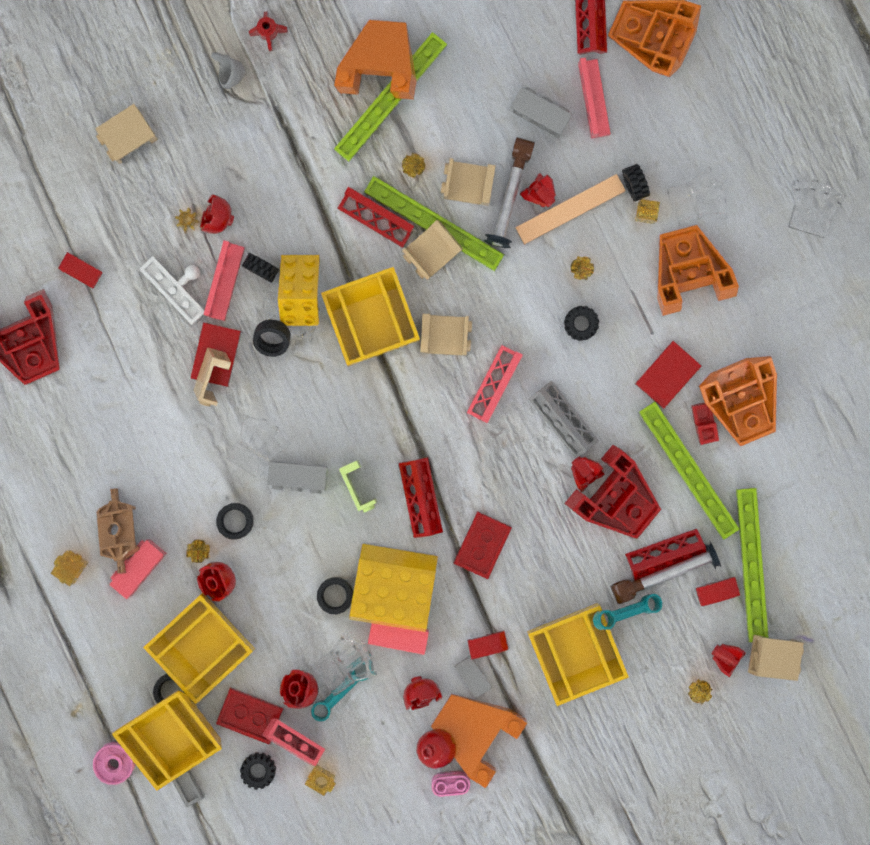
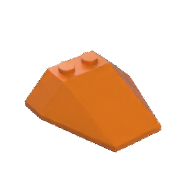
M685 0L623 1L608 33V37L652 72L671 77L681 67L697 32L701 5Z
M771 356L740 360L710 373L699 385L704 403L740 446L776 432L777 373Z

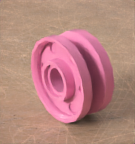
M116 741L105 744L93 759V770L96 777L108 785H117L124 782L130 777L136 766ZM110 759H116L119 766L113 767L110 764Z

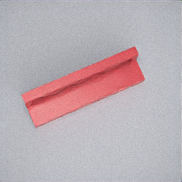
M586 57L580 58L578 67L591 139L610 136L598 59L586 61Z
M223 241L203 315L222 321L226 320L245 247L231 244L229 241Z
M501 345L467 411L468 414L488 423L523 354ZM504 350L513 355L510 363L502 365L500 356ZM497 361H499L500 366L495 367ZM508 366L506 371L504 372L503 367ZM501 368L503 374L501 380L493 382L492 371ZM490 377L491 383L486 384ZM499 382L497 388L495 389L494 384ZM492 385L494 390L493 396L484 399L483 388ZM481 394L482 400L477 401ZM491 399L488 405H486L485 401ZM483 402L485 406L482 416L472 411L475 404Z

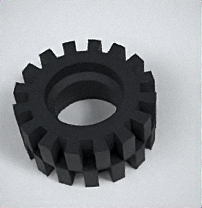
M638 164L622 169L626 188L633 201L636 202L650 196L648 182Z
M248 253L242 264V267L271 283L280 270L252 253Z
M581 305L572 308L566 314L564 320V329L567 335L578 341H585L594 336L599 329L597 313L592 308H588V306ZM578 316H584L589 321V326L584 331L576 329L574 321Z
M255 752V754H250L246 757L240 769V777L244 780L243 783L248 784L249 788L254 787V790L258 788L264 789L265 786H269L276 773L275 762L270 759L271 756H266L263 752L262 754ZM254 764L264 766L265 775L263 777L256 778L252 775L251 767Z

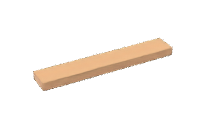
M616 174L515 227L525 245L624 193L626 190Z

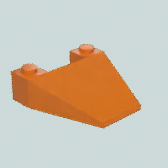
M369 20L337 67L334 86L339 93L358 95L362 74L392 77L390 92L393 96L400 99L414 100L417 80L407 24L405 22Z
M697 225L660 234L657 300L663 316L681 311L683 301L680 293L713 285L718 301L737 296L739 285L733 269Z
M451 694L431 727L433 730L441 729L451 735V739L456 746L454 758L470 779L486 788L495 775L496 769L493 765L483 760L482 757L500 729L518 739L527 725V720L510 708Z

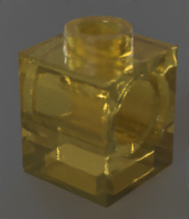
M641 199L637 205L635 221L650 224L656 223L660 202Z
M316 765L307 777L305 785L325 796L327 791L331 793L336 784L334 782L335 775ZM324 777L327 783L320 785L316 779Z

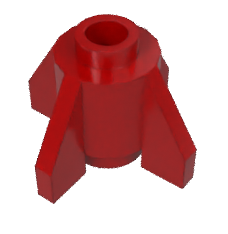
M266 11L263 18L257 22V26L249 30V35H260L263 40L267 41L270 52L273 51L271 40L275 39L278 33L288 32L287 26L276 24L269 17L268 11Z
M539 173L535 181L528 188L520 192V195L524 200L540 205L542 208L545 206L550 207L555 202L556 196L553 179L548 174L543 177Z
M579 456L571 463L576 486L581 492L596 479L605 475L602 471V466L598 462L586 457L581 458Z
M717 644L711 654L714 655L712 659L716 662L721 672L730 677L746 652L736 646L725 644L720 646Z

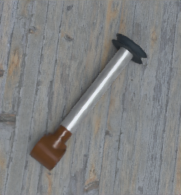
M516 137L511 155L514 163L494 235L485 234L487 239L483 240L490 245L511 248L509 243H512V241L505 238L525 163H528L531 159L535 144L533 141Z
M711 541L709 545L705 544L707 550L705 553L633 582L625 579L612 584L610 587L617 604L634 599L636 592L712 562L715 570L717 566L721 567L718 554Z

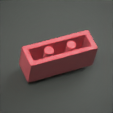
M147 539L145 542L141 540L137 545L140 550L124 561L126 573L118 574V570H116L110 578L112 582L109 585L126 599H129L167 554L150 539Z
M372 623L368 644L425 655L429 630L426 629V632Z
M272 718L262 734L265 738L309 765L316 766L325 751V748L278 719Z

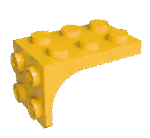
M281 255L278 307L280 322L286 326H317L319 324V255Z

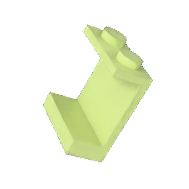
M359 460L339 468L357 510H363L365 513L374 509V504L377 503V500L375 498L364 504L361 503L348 475L349 472L361 467Z

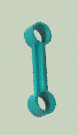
M657 594L644 595L640 602L614 611H598L593 617L594 626L599 630H609L615 626L616 622L644 612L647 614L658 613L663 606L662 599ZM650 597L654 600L655 607L653 610H651L648 606V600ZM603 613L606 614V616L608 617V624L606 627H604L601 623V616Z
M365 660L357 661L353 666L352 673L324 701H317L313 705L311 710L312 717L319 722L327 720L331 709L359 681H365L370 677L372 672L370 663ZM359 664L368 666L369 673L367 676H357L355 672L356 666ZM322 704L327 707L328 714L325 717L315 715L314 709L317 705Z

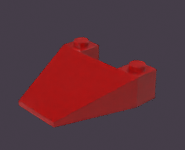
M44 289L26 296L24 304L30 316L0 329V363L24 385L60 370L53 306Z
M612 445L601 458L604 463L613 469L609 477L591 499L576 489L564 504L587 522L638 539L661 511V508L636 462L623 450Z

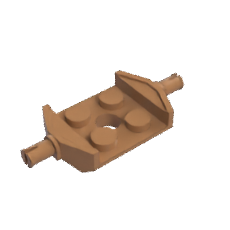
M118 488L110 489L112 501H109L108 504L102 506L96 512L100 556L114 559L117 562V573L123 574L126 573L124 561L140 550L136 546L133 510L136 509V506L120 502ZM117 525L118 532L113 535L111 532L112 527Z

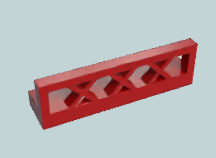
M575 0L577 54L582 55L590 52L607 53L605 0H588V6L585 11L582 9L584 0ZM587 18L589 20V25L585 30L583 28V22ZM586 37L590 39V47L584 48L583 44Z
M348 187L337 209L403 248L415 229L414 226ZM348 198L356 202V210L348 211L343 208ZM370 210L373 219L363 220L360 211ZM383 219L388 221L390 229L383 231L378 229L376 221ZM401 229L407 234L402 242L394 238L393 231Z
M428 457L399 463L413 537L419 538L442 533L443 529ZM411 465V476L407 474L406 466ZM411 485L415 487V495L411 493ZM415 504L419 506V513L415 511ZM419 522L423 525V533H419Z
M694 529L626 553L625 556L635 581L705 553L706 546L698 530ZM696 536L698 542L693 544L686 542L688 538ZM675 543L679 545L678 549L676 550L668 549L669 545ZM654 550L662 551L659 556L654 557L650 555ZM637 556L643 558L642 562L633 564L632 558Z

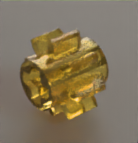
M413 152L411 156L406 155L402 161L403 173L408 174L412 178H415L416 174L421 175L425 170L424 158Z
M189 207L184 212L180 209L181 214L175 216V219L180 222L176 226L178 228L184 226L185 232L188 231V228L195 230V223H200L195 219L198 213L194 212L191 214ZM189 216L191 221H188L186 224L183 219Z
M577 256V259L573 260L570 269L572 273H575V279L587 280L593 274L594 264L590 263L591 258Z
M194 540L191 544H187L186 557H191L192 562L202 563L205 558L209 559L210 545H206L204 540Z
M698 679L688 687L690 689L688 695H690L691 700L695 703L703 705L705 701L708 702L712 697L710 693L713 689H711V686L706 681Z

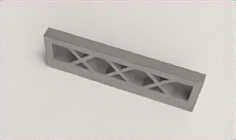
M552 381L528 399L575 459L587 452L599 441ZM548 388L553 393L554 398L550 397V395L546 392ZM559 404L565 408V412L561 411ZM571 419L577 423V428L572 425ZM583 435L589 438L591 441L589 444L584 440Z

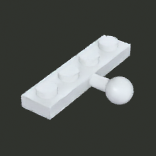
M154 256L139 269L191 325H194L203 316L204 309L183 288L188 281L196 280L200 276V270L196 265L187 266L185 275L178 281Z

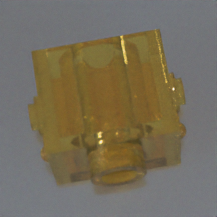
M67 550L63 555H59L53 563L55 567L50 574L58 578L61 583L72 586L89 562L83 559L80 554Z

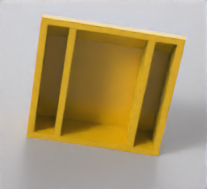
M394 266L321 293L348 367L420 341Z
M362 544L349 619L426 632L438 556Z
M203 593L143 647L195 704L255 650L254 646Z
M598 603L527 631L557 706L629 678L610 629L599 630L594 626L593 617L595 613L602 611ZM602 614L601 623L606 627L607 621L604 614Z
M179 690L112 732L113 737L156 791L222 749L220 736L194 702Z

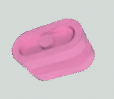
M461 770L439 772L432 778V791L439 797L463 795L470 789V779Z

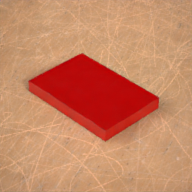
M203 322L190 378L197 380L207 348H212L225 352L231 361L229 370L214 366L208 383L229 387L241 331Z
M672 341L636 381L635 385L664 409L701 368V365L677 343Z
M477 511L453 564L489 579L512 527Z
M230 687L216 724L269 745L271 741L262 736L272 718L280 719L284 708Z

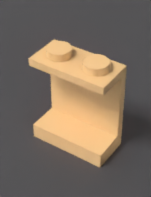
M132 104L95 128L98 133L96 135L98 141L102 146L105 144L108 148L106 153L112 161L116 160L119 164L123 163L121 160L123 157L146 142L154 143L158 140L135 104Z
M450 158L449 163H445L444 174L447 175L446 182H442L441 187L444 199L489 206L496 165L479 166L454 162V159Z
M436 220L424 233L402 251L404 252V259L409 264L413 263L416 266V273L422 279L425 277L428 280L462 251L463 248L439 220Z
M423 314L420 353L466 356L467 352L471 350V340H467L468 332H472V321H469V316L453 317Z
M207 348L193 389L197 400L204 406H217L218 402L214 393L206 390L214 366L229 370L231 361L225 352Z
M754 635L748 673L759 677L798 681L801 672L800 665L804 653V643L794 639L788 641Z

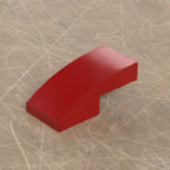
M68 252L58 267L59 270L93 289L103 273Z
M704 402L691 405L700 445L719 441L717 425L712 411Z
M735 577L711 582L696 588L701 606L740 596Z
M505 631L467 640L471 660L508 650Z

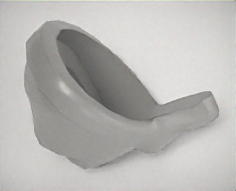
M212 52L211 58L220 62L219 81L221 86L225 89L236 86L245 76V69L242 63L230 58L229 55Z

